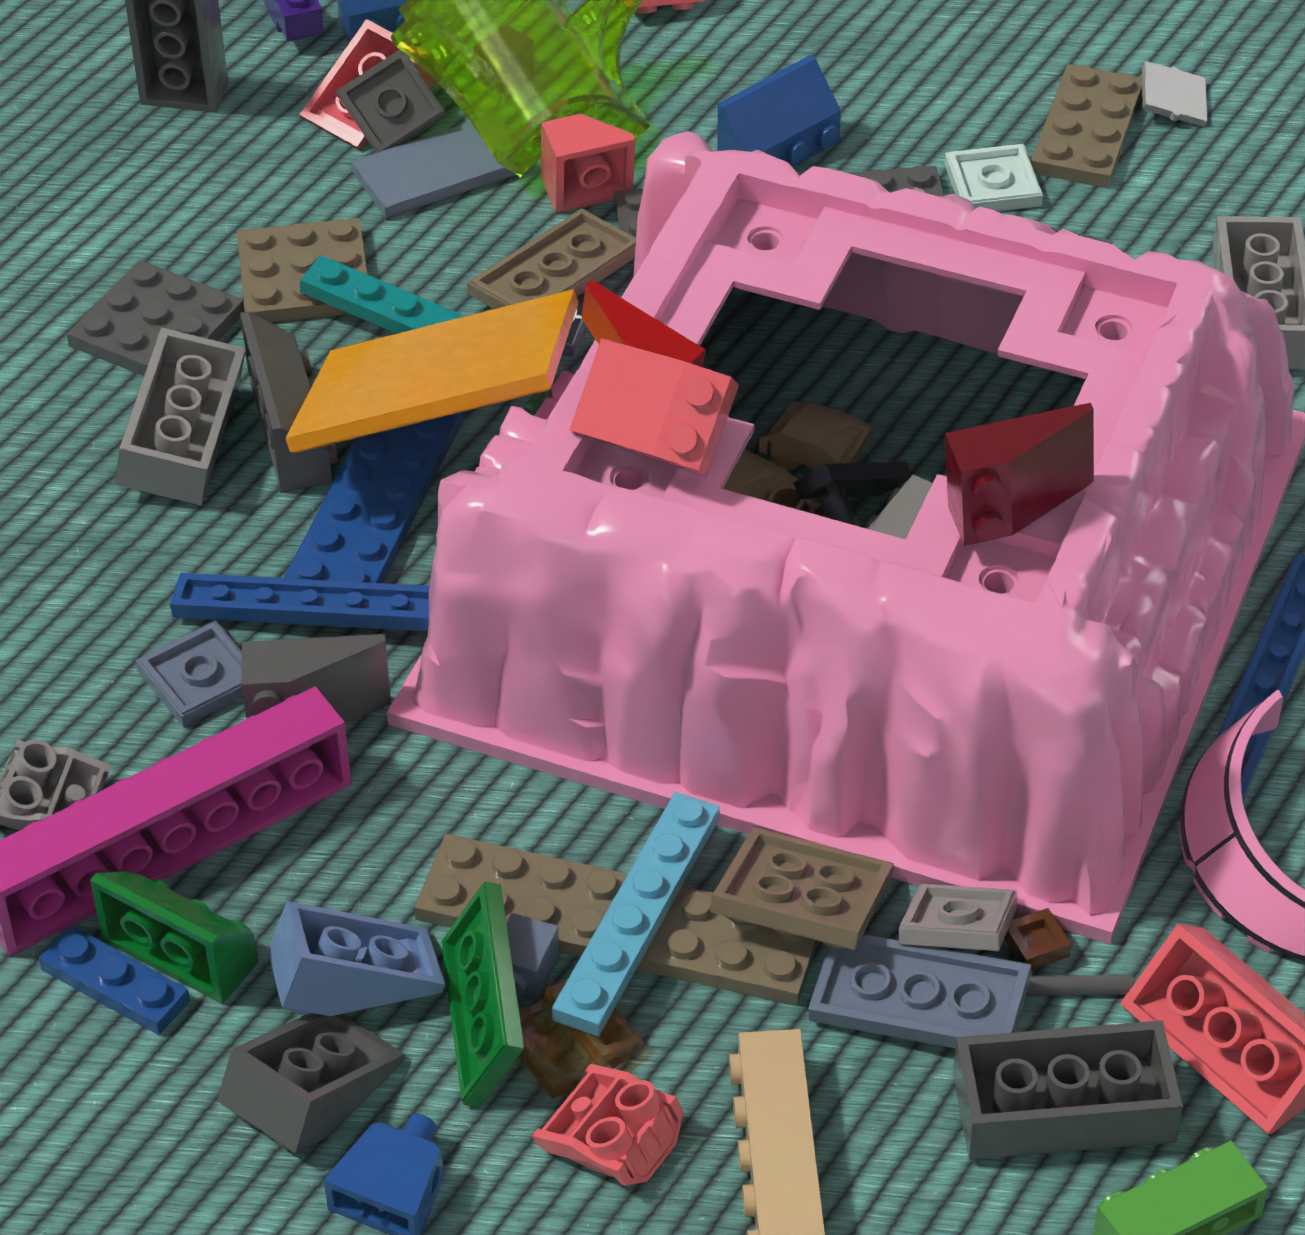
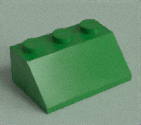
M135 871L96 873L90 880L103 942L205 996L223 1004L258 964L254 933L244 923L238 920L230 921L214 913L203 902L197 899L189 900L172 891L164 882L158 879L150 880Z

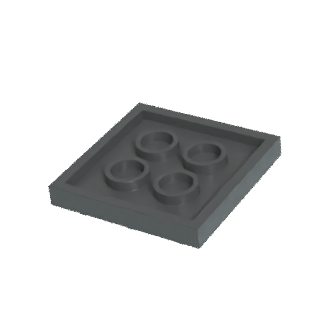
M139 260L67 333L68 345L145 376L161 327L218 341L240 318V313L245 312L244 301L233 295Z

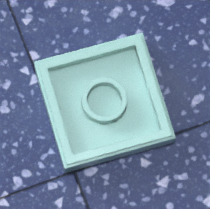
M1024 144L945 153V167L954 193L968 199L975 209L980 206L995 211H1006L1042 206L1043 194Z

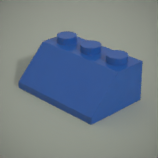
M809 55L718 103L717 151L738 150L752 152L760 150L770 156L788 162L793 167L840 141L841 109L817 60Z

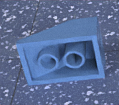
M287 901L268 948L282 1008L290 1009L302 1015L311 1013L325 1016L344 1014L442 993L445 986L428 930L423 927Z

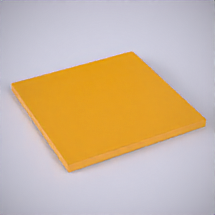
M572 289L330 350L285 438L290 453L302 452L550 390L578 306L575 290Z

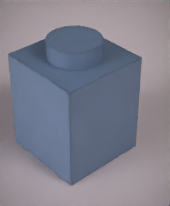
M511 913L506 924L517 998L522 997L538 1002L560 957L559 929L556 925Z

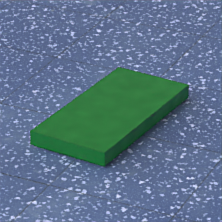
M487 881L479 887L441 941L461 1101L463 1105L480 1107L524 1049L501 884Z

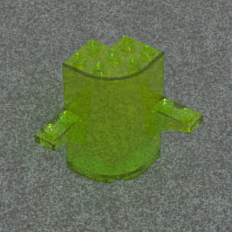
M407 0L399 8L406 21L390 36L395 46L421 66L449 94L471 121L496 161L519 177L541 158V122L583 114L633 133L635 140L651 126L626 90L620 69V52L623 37L633 14L643 0H586L574 13L564 0Z

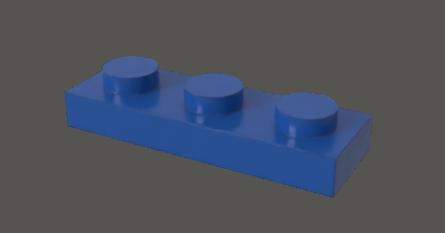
M71 924L39 957L42 971L158 1036L190 1002L189 991L184 986Z

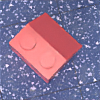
M583 114L541 122V180L555 213L615 200L614 191L633 189L635 138L633 133Z

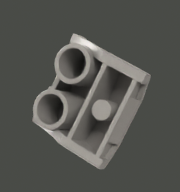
M17 739L0 777V824L20 831L29 824L49 817L78 800H83L100 792L112 765L68 747H51L41 740L24 742Z

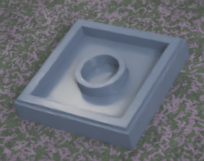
M216 620L135 660L138 673L183 728L243 698L241 686L242 651Z

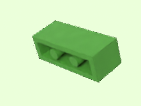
M1230 1140L1214 1149L1206 1147L1199 1150L1189 1161L1171 1170L1160 1169L1150 1175L1144 1183L1126 1192L1118 1190L1109 1194L1097 1205L1093 1235H1227L1262 1217L1268 1187Z

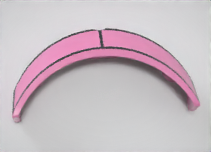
M1277 690L1219 735L1201 755L1188 778L1184 790L1179 833L1185 863L1194 872L1193 882L1211 909L1221 919L1227 918L1237 928L1248 935L1247 941L1268 953L1278 951L1305 961V890L1284 874L1260 845L1246 816L1241 793V768L1250 737L1278 727L1283 697L1280 691Z

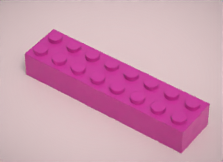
M312 687L1 839L0 945L10 957L68 928L70 924L74 925L96 914L97 911L90 882L96 873L135 871L150 880L158 879L161 881L352 785L345 722L317 687Z

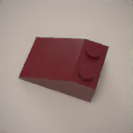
M1091 402L945 433L948 508L964 546L1012 536L1094 482V409Z

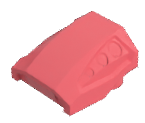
M590 1064L585 1070L586 1076L542 1129H537L532 1137L536 1145L545 1151L566 1157L588 1169L614 1177L622 1185L648 1182L677 1145L684 1111L676 1096L655 1089L649 1081L640 1080L629 1072Z

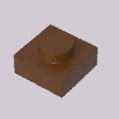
M1049 908L1011 921L1004 939L1019 963L1030 964L1031 970L1070 957L1071 943Z

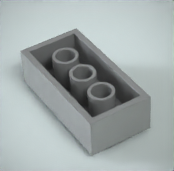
M1217 216L1211 254L1213 268L1233 277L1241 291L1256 298L1266 299L1275 310L1279 329L1284 332L1289 369H1305V239L1301 217Z
M161 327L119 448L115 485L202 506L240 386L246 348Z

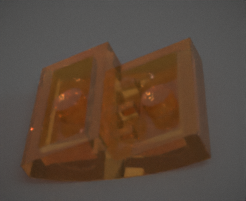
M567 981L546 987L542 1002L519 1009L524 1049L518 1057L552 1099L573 1091L586 1076L585 1070L590 1064L614 1069L642 1049L644 1043L616 1008L613 1010L599 1037L553 1021L552 1007Z

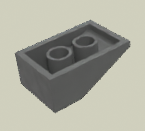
M385 634L242 642L241 686L246 718L284 702L287 698L298 695L315 686L343 719L345 724L391 704Z
M311 1013L231 1049L217 1102L234 1112L242 1121L252 1124L273 1138L281 1147L289 1149L296 1154L328 1137L403 1063L405 1054L343 1014L325 1016Z

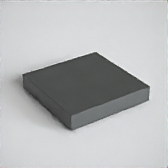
M402 48L335 91L337 97L375 153L405 144L447 116Z

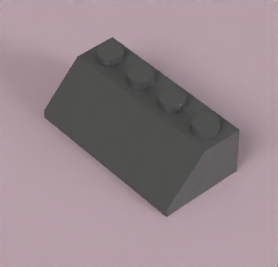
M249 311L240 313L244 348H246L245 356L248 377L280 493L332 483L330 465L338 464L335 443L302 452L290 453L285 439L315 381H308L307 377L312 376L308 352L299 351L295 335Z

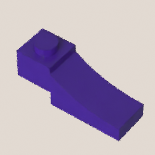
M263 0L277 31H282L287 42L324 34L322 8L318 0Z

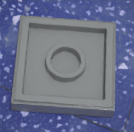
M921 884L899 926V944L999 951L1017 909V891L1013 889Z

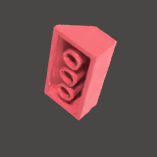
M1177 924L1120 1004L1140 1022L1163 1020L1169 1047L1267 1134H1273L1305 1109V1013L1202 927Z

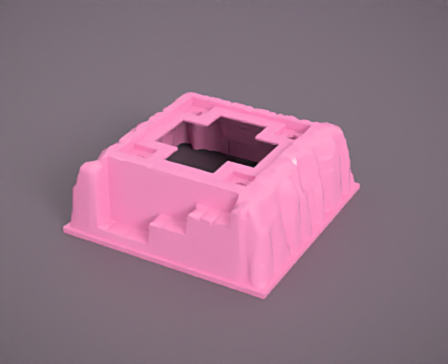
M689 131L662 139L659 146L647 158L644 188L637 219L634 276L621 298L699 346L734 287L818 310L821 307L866 317L876 320L887 330L900 333L915 330L990 353H997L998 357L1086 379L1074 406L1091 402L1094 409V482L1014 535L966 546L963 545L948 508L947 476L937 474L906 539L725 490L723 487L754 432V424L728 417L707 477L569 430L599 346L595 340L575 374L569 371H562L550 389L549 398L545 399L534 416L520 407H510L500 428V435H495L490 440L480 456L479 467L474 472L461 470L441 479L438 489L437 548L433 560L429 587L428 636L420 658L387 711L388 725L663 809L666 808L676 791L720 806V819L716 825L749 834L751 829L756 827L892 862L894 864L891 878L916 886L935 884L1013 889L1017 891L1015 916L1023 917L1049 908L1062 930L1111 945L1305 444V413L1293 410L1294 383L1289 373L1284 332L1279 329L1275 310L1266 299L1256 298L1241 291L1233 277L1200 261L1178 260L1170 254L1148 251L1133 259L1113 244L1079 236L1066 229L1056 233L1049 225L1035 220L1001 214L993 209L980 206L975 209L968 199L956 194L939 197L927 194L924 190L917 187L913 189L905 188L890 193L877 181L839 170L815 166L799 175L788 162L770 156L760 150L752 152L738 150L713 151L700 135Z

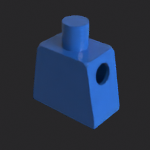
M415 1113L410 1116L402 1130L381 1122L372 1124L326 1176L324 1186L328 1211L389 1235H423L444 1174L442 1149L432 1142L438 1132L435 1122L425 1115Z

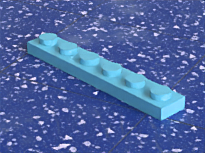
M676 791L674 792L552 1007L553 1021L598 1037L600 1036L720 819V806Z

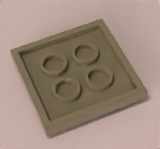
M360 218L237 230L245 312L249 311L270 323L350 314L300 293V280L320 255L367 274Z
M753 827L712 895L710 912L726 916V918L733 922H749L769 927L782 935H799L822 941L826 946L832 948L856 950L891 880L894 863Z

